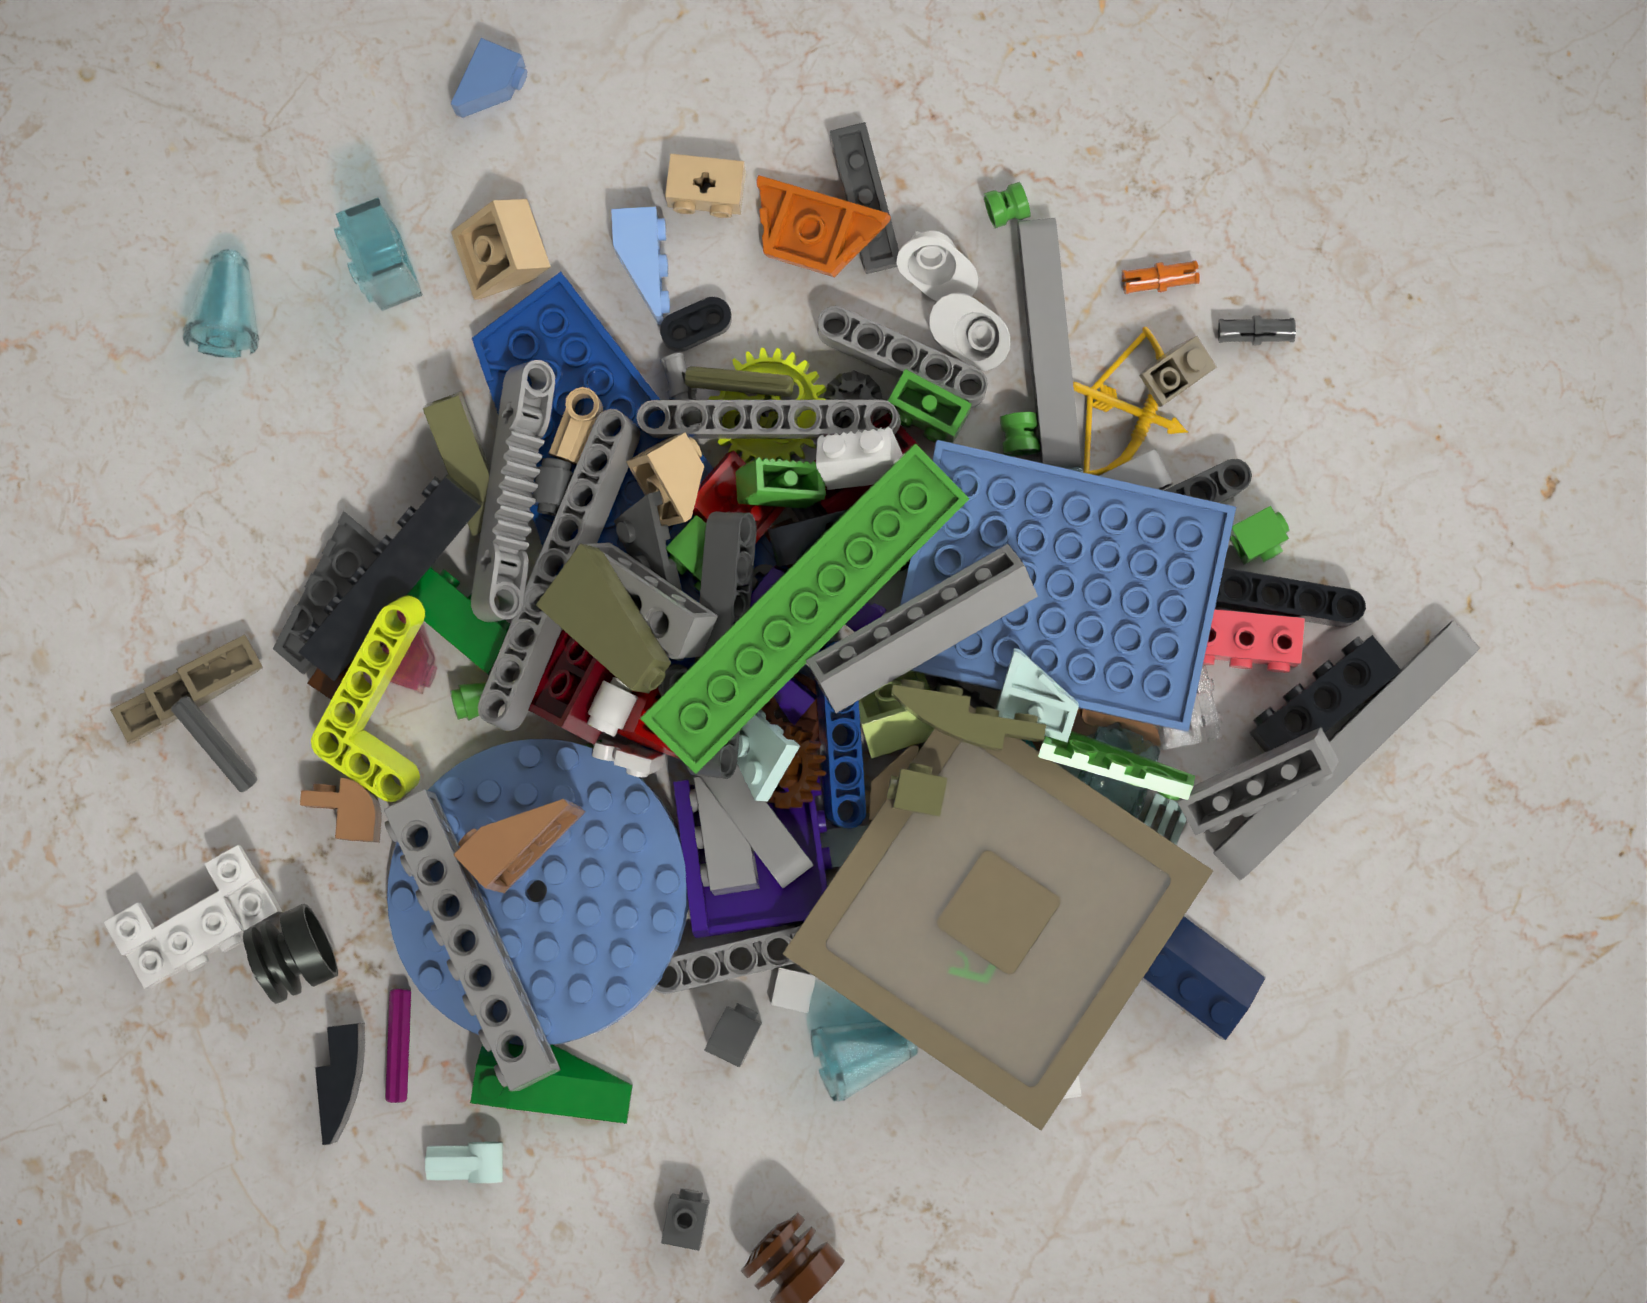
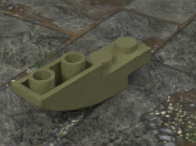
M906 679L901 680V686L893 685L891 696L907 711L935 730L956 740L999 752L1003 749L1004 737L1042 742L1044 740L1046 724L1037 723L1038 716L1015 713L1014 719L999 717V710L976 707V712L970 713L968 711L971 697L963 696V689L941 685L939 692L925 690V683Z

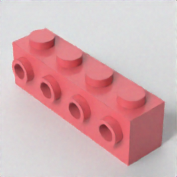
M1214 610L1203 665H1214L1215 660L1230 661L1229 667L1252 669V664L1254 663L1267 665V671L1288 673L1290 672V667H1296L1301 664L1305 618Z

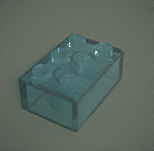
M379 198L335 214L340 225L334 228L336 237L342 250L345 249L348 258L352 259L351 262L347 263L350 274L355 284L359 285L362 294L365 293L369 303L375 301L381 311H384L423 295L398 228Z

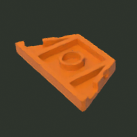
M760 175L757 177V187L760 189L762 207L759 208L760 221L764 227L762 235L763 252L768 258L835 278L891 219L890 215L886 212Z

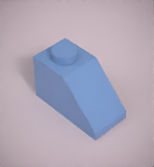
M481 38L451 101L455 114L464 118L511 100L515 90H521L527 78L528 71L525 69L526 66L522 55Z

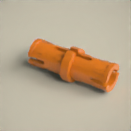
M1193 260L1192 262L1164 266V263L1160 262L1155 263L1154 267L1122 270V282H1125V285H1123L1124 293L1129 294L1152 289L1164 292L1167 291V287L1199 284L1200 274L1196 272V269H1199L1196 260Z

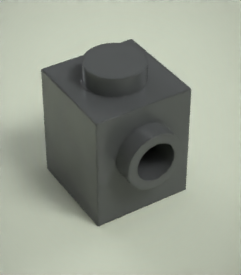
M680 1189L679 1194L672 1193L669 1199L661 1240L662 1244L700 1250L710 1204L709 1200L702 1199V1192Z

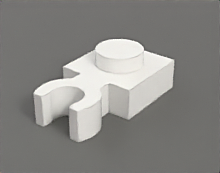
M603 738L602 742L596 741L592 757L614 761V765L626 768V773L629 775L648 777L649 774L663 768L665 754L633 744L626 746L615 740Z

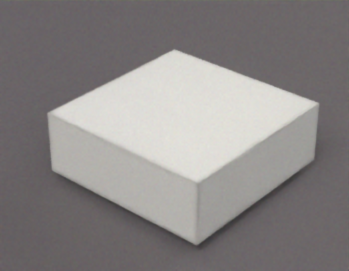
M779 968L771 1005L809 1013L816 977L807 973Z

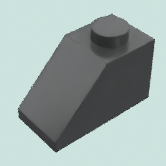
M737 1003L735 1009L729 1006L726 1007L704 1051L740 1067L762 1025V1022L755 1020L758 1013Z

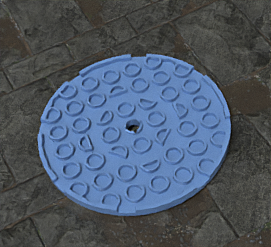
M528 739L497 745L469 757L445 773L428 791L436 794L458 843L472 829L478 830L482 826L561 799L581 806L586 811L505 893L484 888L474 877L549 1045H555L581 1039L606 1029L633 1011L649 996L662 979L663 973L669 965L674 952L679 947L686 924L689 902L685 861L676 825L664 804L645 781L640 777L627 774L626 768L614 765V761L592 757L593 748L554 739ZM425 827L421 828L415 835V843L418 847H422L428 841L429 834ZM397 841L388 877L387 903L392 937L399 957L414 984L436 1009L459 1026L479 1035L478 1031L482 1029L476 1015L471 1016L465 1007L462 996L466 992L461 981H456L448 969L447 960L450 959L445 945L440 946L432 933L431 925L435 923L429 910L424 911L418 902L415 892L419 887L414 876H408L401 864L400 856L404 854ZM441 862L435 863L431 868L430 875L434 882L440 880L444 874V866ZM540 880L545 883L547 893L540 902H533L527 893V889H529L533 882ZM456 896L451 897L446 903L447 914L450 917L454 916L460 908V902ZM472 931L466 932L461 940L462 947L466 952L470 951L476 942ZM485 965L479 969L477 980L482 987L486 986L490 982L492 974L490 968ZM502 1000L497 1002L493 1008L494 1018L496 1021L501 1022L505 1019L508 1012L507 1006ZM515 1036L510 1040L509 1044L523 1045V1041L519 1036Z

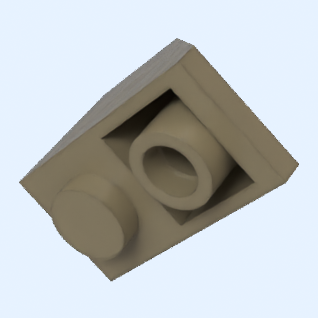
M1195 336L1175 346L1149 364L1139 376L1158 406L1161 407L1213 371L1217 366L1198 336Z

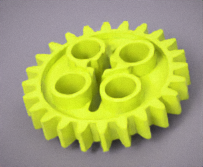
M761 348L758 359H755L747 351V363L743 365L737 359H732L733 365L738 371L789 375L793 378L794 385L799 387V395L796 400H826L818 397L827 390L824 385H813L820 377L817 371L806 375L810 364L804 360L796 366L797 356L793 352L783 360L780 348H776L772 358L769 357L765 348ZM720 391L719 396H710L708 400H782L781 396L762 394L747 396L745 393ZM731 410L725 413L722 420L724 428L731 429L736 427L741 419L740 412ZM811 410L803 411L797 419L798 426L803 429L812 427L816 422V413ZM771 411L768 417L763 413L760 417V426L766 429L774 427L778 422V413ZM812 439L718 440L721 446L732 443L728 452L733 450L737 454L742 452L741 458L746 464L752 458L756 459L758 457L761 460L773 458L775 461L787 459L790 462L792 460L791 455L794 453L801 459H805L802 448L805 445L813 449L817 447Z

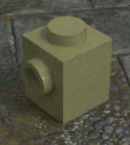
M910 763L908 770L902 768L899 770L898 777L891 775L887 798L893 799L892 808L940 817L948 778L931 775L932 767Z

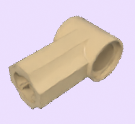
M584 387L574 389L567 396L566 409L549 451L550 455L576 465L595 420L603 412L602 402L595 392ZM583 398H589L594 402L591 413L585 416L576 414L575 406L577 402Z

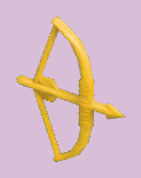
M1146 326L1142 328V333L1091 388L1078 382H1073L1074 391L1087 396L1083 473L1099 476L1130 461L1142 442L1145 441L1146 433L1149 432L1148 429H1150V424L1152 423L1168 429V434L1189 433L1175 417L1169 420L1156 414L1155 411L1158 410L1159 406L1151 393L1148 394L1144 407L1139 408L1118 399L1116 389L1103 385L1106 379L1145 338L1151 343L1155 351L1156 360L1164 355L1158 341ZM1115 407L1137 416L1139 420H1137V425L1134 426L1135 429L1132 431L1131 441L1121 456L1104 468L1089 471L1092 408L1108 412Z

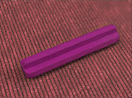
M392 989L389 992L385 1100L390 1103H403L407 1100L411 991L409 989Z

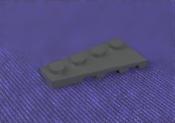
M344 511L337 522L338 526L331 540H328L322 552L323 556L314 573H311L305 585L306 589L300 601L294 606L273 647L274 651L302 674H305L313 664L298 653L304 645L299 638L312 622H315L318 626L321 625L328 616L323 609L337 593L343 597L353 586L348 580L359 566L363 564L368 568L377 558L372 551L380 541Z

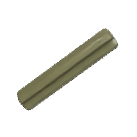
M695 366L688 367L685 373V384L690 388L789 397L792 395L794 386L793 378L782 374Z

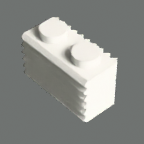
M889 427L885 430L880 428L877 431L875 429L870 431L864 430L862 433L858 430L855 434L850 431L848 434L843 432L841 435L837 433L834 435L828 434L826 437L821 435L817 440L816 467L823 481H825L827 490L873 485L903 454L892 429Z

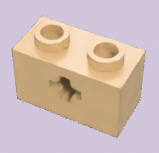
M670 154L665 194L667 206L680 214H694L695 210L709 211L710 215L718 218H731L732 214L741 215L746 174L744 161ZM704 183H710L711 187L708 188L707 193H700Z

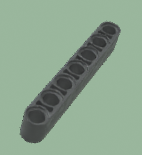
M716 511L712 512L707 519L699 603L718 615V618L703 654L750 608L756 543V522L750 513ZM740 730L697 774H694L688 768L690 774L723 779L731 778L737 766Z

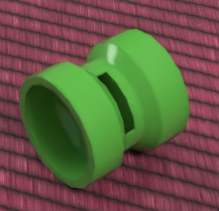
M1020 182L1008 185L1007 189L1001 192L993 190L984 193L987 213L995 229L1005 226L1008 220L1014 218L1023 220L1031 217L1028 199Z
M1017 412L1000 417L1001 430L1005 432L1006 438L1002 443L1003 455L1015 457L1040 452V442L1034 432V429L1038 426L1037 413Z

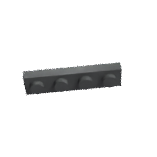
M866 122L831 130L830 138L846 200L889 214ZM891 219L860 251L866 274L898 267L896 261L899 248Z

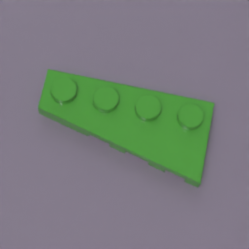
M1071 731L1068 742L1046 736L1038 757L1120 780L1133 786L1157 791L1163 797L1172 800H1179L1180 798L1188 800L1195 781V775Z

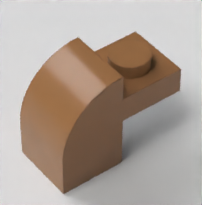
M340 778L339 793H336L335 785L313 784L312 791L301 790V806L338 810L335 839L380 843L382 812L379 801L373 793L359 783L347 778Z

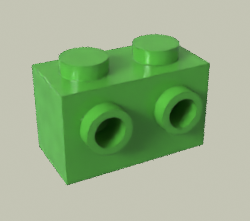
M907 369L903 371L888 399L900 415V425L910 428L912 424L924 430L923 436L934 443L937 440L954 443L970 413L972 405L968 401Z

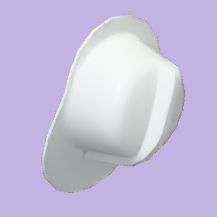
M916 231L912 235L911 240L903 244L898 251L896 263L899 272L936 302L952 293H964L972 297L977 290L979 278L976 268L969 259L955 248L953 241L939 231L921 233Z
M952 293L942 297L933 306L930 313V329L933 337L955 357L981 371L996 368L1006 359L1010 350V334L1007 325L1000 316L977 299L964 293Z

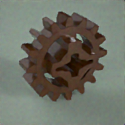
M779 726L784 730L783 736L788 740H794L800 747L766 803H775L776 808H802L803 802L813 801L811 791H820L822 788L817 779L818 776H825L826 772L823 769H819V763L825 761L826 757L817 754V750L822 744L820 741H811L812 731L802 730L801 726Z

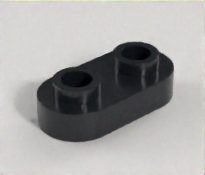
M707 297L666 316L660 327L661 338L664 344L673 351L682 352L724 334L732 322L731 309L721 298ZM711 313H717L720 315V320L715 324H711L706 320L707 316ZM677 328H683L687 333L684 338L676 339L673 337V332Z

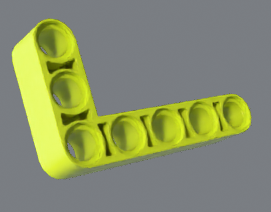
M403 596L383 607L379 612L311 738V747L319 758L386 802H396L412 791L419 783L420 772L412 761L364 730L424 621L425 609L422 603L412 596ZM397 610L404 614L406 624L399 620ZM380 641L387 645L389 654L382 650ZM363 672L370 676L372 685L365 680ZM347 703L353 706L355 714L349 711ZM331 733L337 737L339 744L332 740ZM361 754L368 758L370 765L363 761ZM392 774L399 778L401 786L395 783Z

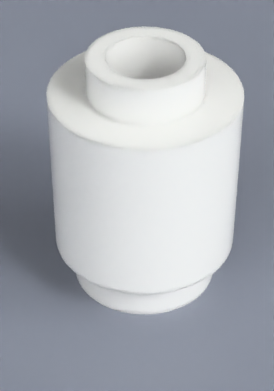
M613 677L611 683L603 680L588 711V714L591 716L587 724L615 737L618 729H623L638 696L631 694L632 690L616 677Z

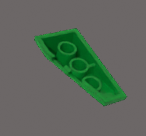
M482 1044L476 1063L470 1103L627 1124L632 1084L570 1054L560 1047L550 1045L561 1070L520 1091H510L508 1086L503 1087L496 1076L494 1066L498 1063L492 1050L488 1052ZM509 1044L510 1054L515 1058L522 1053L524 1045Z

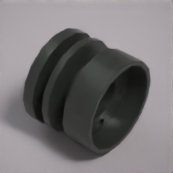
M301 904L280 914L282 933L270 921L261 923V932L256 927L243 931L244 947L252 973L269 999L275 1004L287 1000V991L292 996L301 993L300 974L312 987L338 976L337 962L332 947L319 920L307 904Z

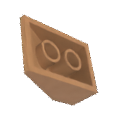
M561 799L482 826L478 830H470L459 841L458 845L460 848L453 855L484 888L505 893L586 811L581 806Z

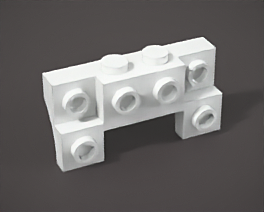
M236 845L204 864L219 891L157 927L154 926L141 903L132 905L104 922L121 955H126L144 989L154 987L187 968L188 972L200 968L209 962L207 955L219 948L224 953L243 942L240 938L243 935V931L251 927H257L262 922L268 921L282 912L274 895L253 867L241 845Z

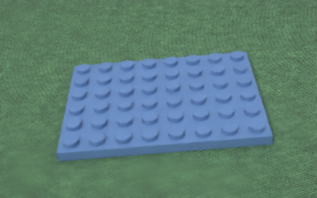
M937 440L932 461L966 494L969 500L910 558L900 606L1009 544L1025 565L1038 597L910 671L1001 691L1013 650L1016 648L1020 649L1078 702V708L1189 732L1236 507Z

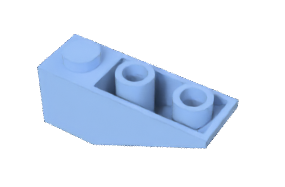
M656 207L611 209L615 253L657 324L661 325L664 320L663 313H670L669 291H662V277H668L667 254L660 255V241L667 240L665 218H659Z

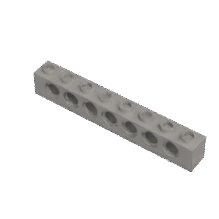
M424 789L386 808L384 812L388 821L385 822V828L393 842L398 841L404 855L400 856L401 864L408 876H414L419 887L415 892L418 902L423 910H429L435 923L431 925L432 933L440 946L445 945L450 959L447 960L448 969L456 981L460 980L466 992L462 996L463 1002L470 1015H476L482 1029L478 1031V1034L485 1049L488 1052L492 1050L498 1063L494 1066V1070L499 1082L503 1087L508 1086L510 1091H520L560 1071L561 1069L474 877L453 855L460 847L436 794ZM425 827L429 834L428 841L422 847H418L415 843V835L421 828ZM441 862L444 866V874L440 880L434 882L430 875L431 868L435 863ZM456 896L459 899L460 908L454 916L450 917L446 912V903L451 897ZM472 931L476 942L474 947L466 952L462 947L461 940L466 932ZM486 965L490 968L492 977L490 982L482 987L478 983L477 973L481 967ZM502 1000L506 1004L508 1012L505 1019L498 1022L493 1016V1008L497 1002ZM519 1036L523 1041L524 1048L522 1053L515 1058L509 1052V1042L513 1037Z

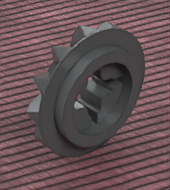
M855 370L843 374L839 373L836 378L827 384V390L823 397L826 400H846L840 392L852 395L859 388H862L859 400H883L880 386L870 375H865ZM845 410L839 412L835 417V425L842 429L850 427L855 418L853 412L849 410L844 413ZM881 411L875 413L872 423L878 418Z

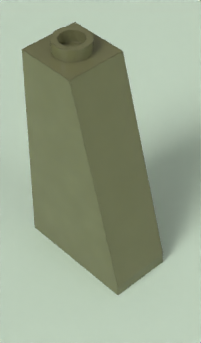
M462 391L426 404L423 411L448 475L482 502L480 509L467 523L472 536L480 534L482 529L490 466Z
M580 543L536 606L630 690L649 694L650 691L656 689L663 682L665 671L671 664V661L605 554L599 548Z

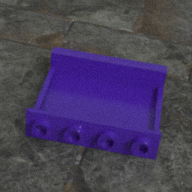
M689 780L673 782L681 847L685 861L691 925L695 938L803 923L828 887L825 870H832L830 848H822L820 833L827 832L824 810H816L815 796L822 795L821 790H812L813 801L803 802L802 808H776L775 803H767L812 862L813 866L782 888L755 852L760 889L714 896L710 891V886H703L700 864L706 863L705 850L698 849L695 827L701 826L699 811L693 812L689 794L690 789H696L695 784L690 785Z

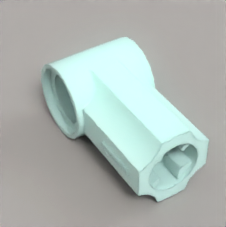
M470 1142L468 1145L427 1146L425 1156L427 1180H468V1183L503 1182V1142Z

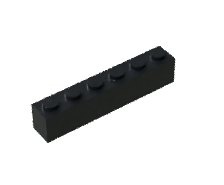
M448 474L442 480H439L436 476L421 493L426 499L416 510L410 506L397 521V524L402 528L392 539L387 534L372 551L377 556L368 568L363 564L359 566L348 580L353 585L344 597L337 593L323 609L328 616L321 625L318 626L315 622H312L299 638L304 645L298 653L333 681L337 679L356 656L383 607L406 596L482 506L481 501Z

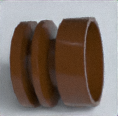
M798 1212L790 1219L777 1224L755 1246L747 1263L741 1269L746 1278L752 1276L760 1267L764 1269L765 1272L754 1285L758 1290L773 1280L779 1285L770 1298L771 1303H808L845 1262L828 1242L821 1244L813 1251L807 1247L816 1232L812 1226L799 1237L794 1234L805 1221Z

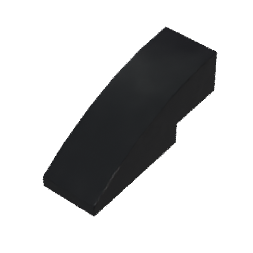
M365 1023L327 1027L330 1065L315 1067L322 1145L338 1142L357 1099L364 1065Z

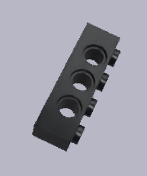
M1373 635L1364 641L1358 636L1341 649L1345 656L1337 663L1333 664L1328 660L1311 673L1315 680L1304 688L1299 683L1283 696L1287 703L1277 711H1274L1270 706L1253 720L1257 727L1249 733L1264 752H1268L1320 727L1325 733L1402 670ZM1346 666H1353L1359 671L1360 682L1358 685H1351L1344 679L1343 671ZM1317 689H1323L1330 694L1331 705L1328 709H1323L1316 705L1314 693ZM1287 713H1296L1301 718L1302 728L1299 732H1292L1285 726L1284 719Z

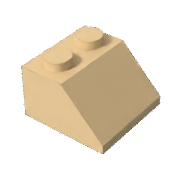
M527 199L493 200L451 231L474 300L529 283L551 267Z
M686 432L664 439L626 461L645 496L649 493L660 491L663 504L658 505L657 509L661 525L671 526L684 523L692 518L704 465L700 459L702 457L700 447L693 438H688Z

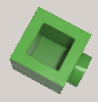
M1269 506L1233 525L1229 540L1244 565L1261 557L1263 562H1266L1283 552L1281 545L1289 539L1286 534L1289 532V526L1280 512L1275 513L1272 507Z

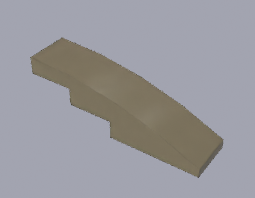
M244 634L177 668L176 673L144 688V693L110 709L130 745L177 720L178 718L171 711V707L181 698L189 696L200 707L263 669V666Z

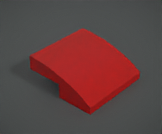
M733 450L725 454L699 485L693 514L707 523L709 515L716 511L750 513L756 522L757 543L786 507L748 505L737 502L736 471L746 463Z

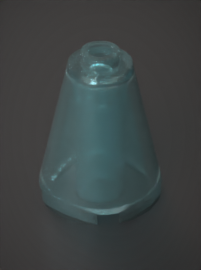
M221 250L210 258L184 325L182 334L184 343L189 346L190 341L197 344L198 352L215 357L237 358L241 357L242 350L250 349V354H253L258 349L259 334L249 264L237 251Z
M881 1021L820 1026L811 1030V1045L814 1058L819 1056L822 1069L818 1070L831 1099L837 1102L845 1101L918 1053V1048L915 1044Z

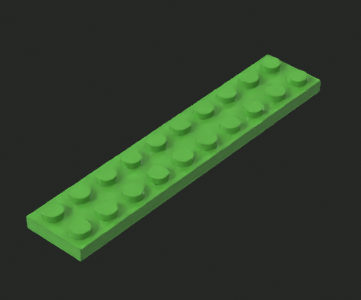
M916 443L913 444L639 719L694 774H697L807 663L806 660L814 656L969 498Z

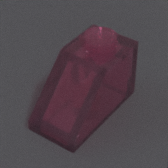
M397 610L399 620L406 624L404 614ZM421 629L418 630L390 681V684L419 694H423L425 687H431L437 672V667L433 666L435 658ZM385 644L383 651L389 654V649Z

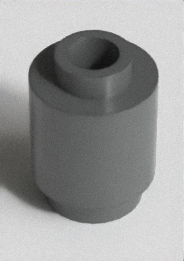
M551 458L542 459L541 467H537L540 469V474L535 477L534 481L538 484V488L532 493V497L536 499L534 505L538 506V513L556 516L573 476L571 463Z

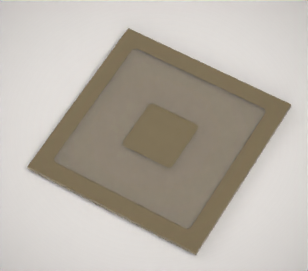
M969 705L968 712L975 713L976 709ZM934 729L911 763L932 767L931 775L948 778L940 817L892 808L893 799L887 798L782 954L1042 1131L1214 870L1053 761L1038 757L1039 752L1021 739L1004 737L1003 749L999 752L956 740Z

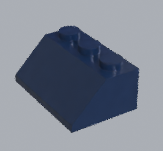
M1186 917L1182 918L1142 978V981L1222 1040H1226L1246 1014L1265 980L1263 975Z

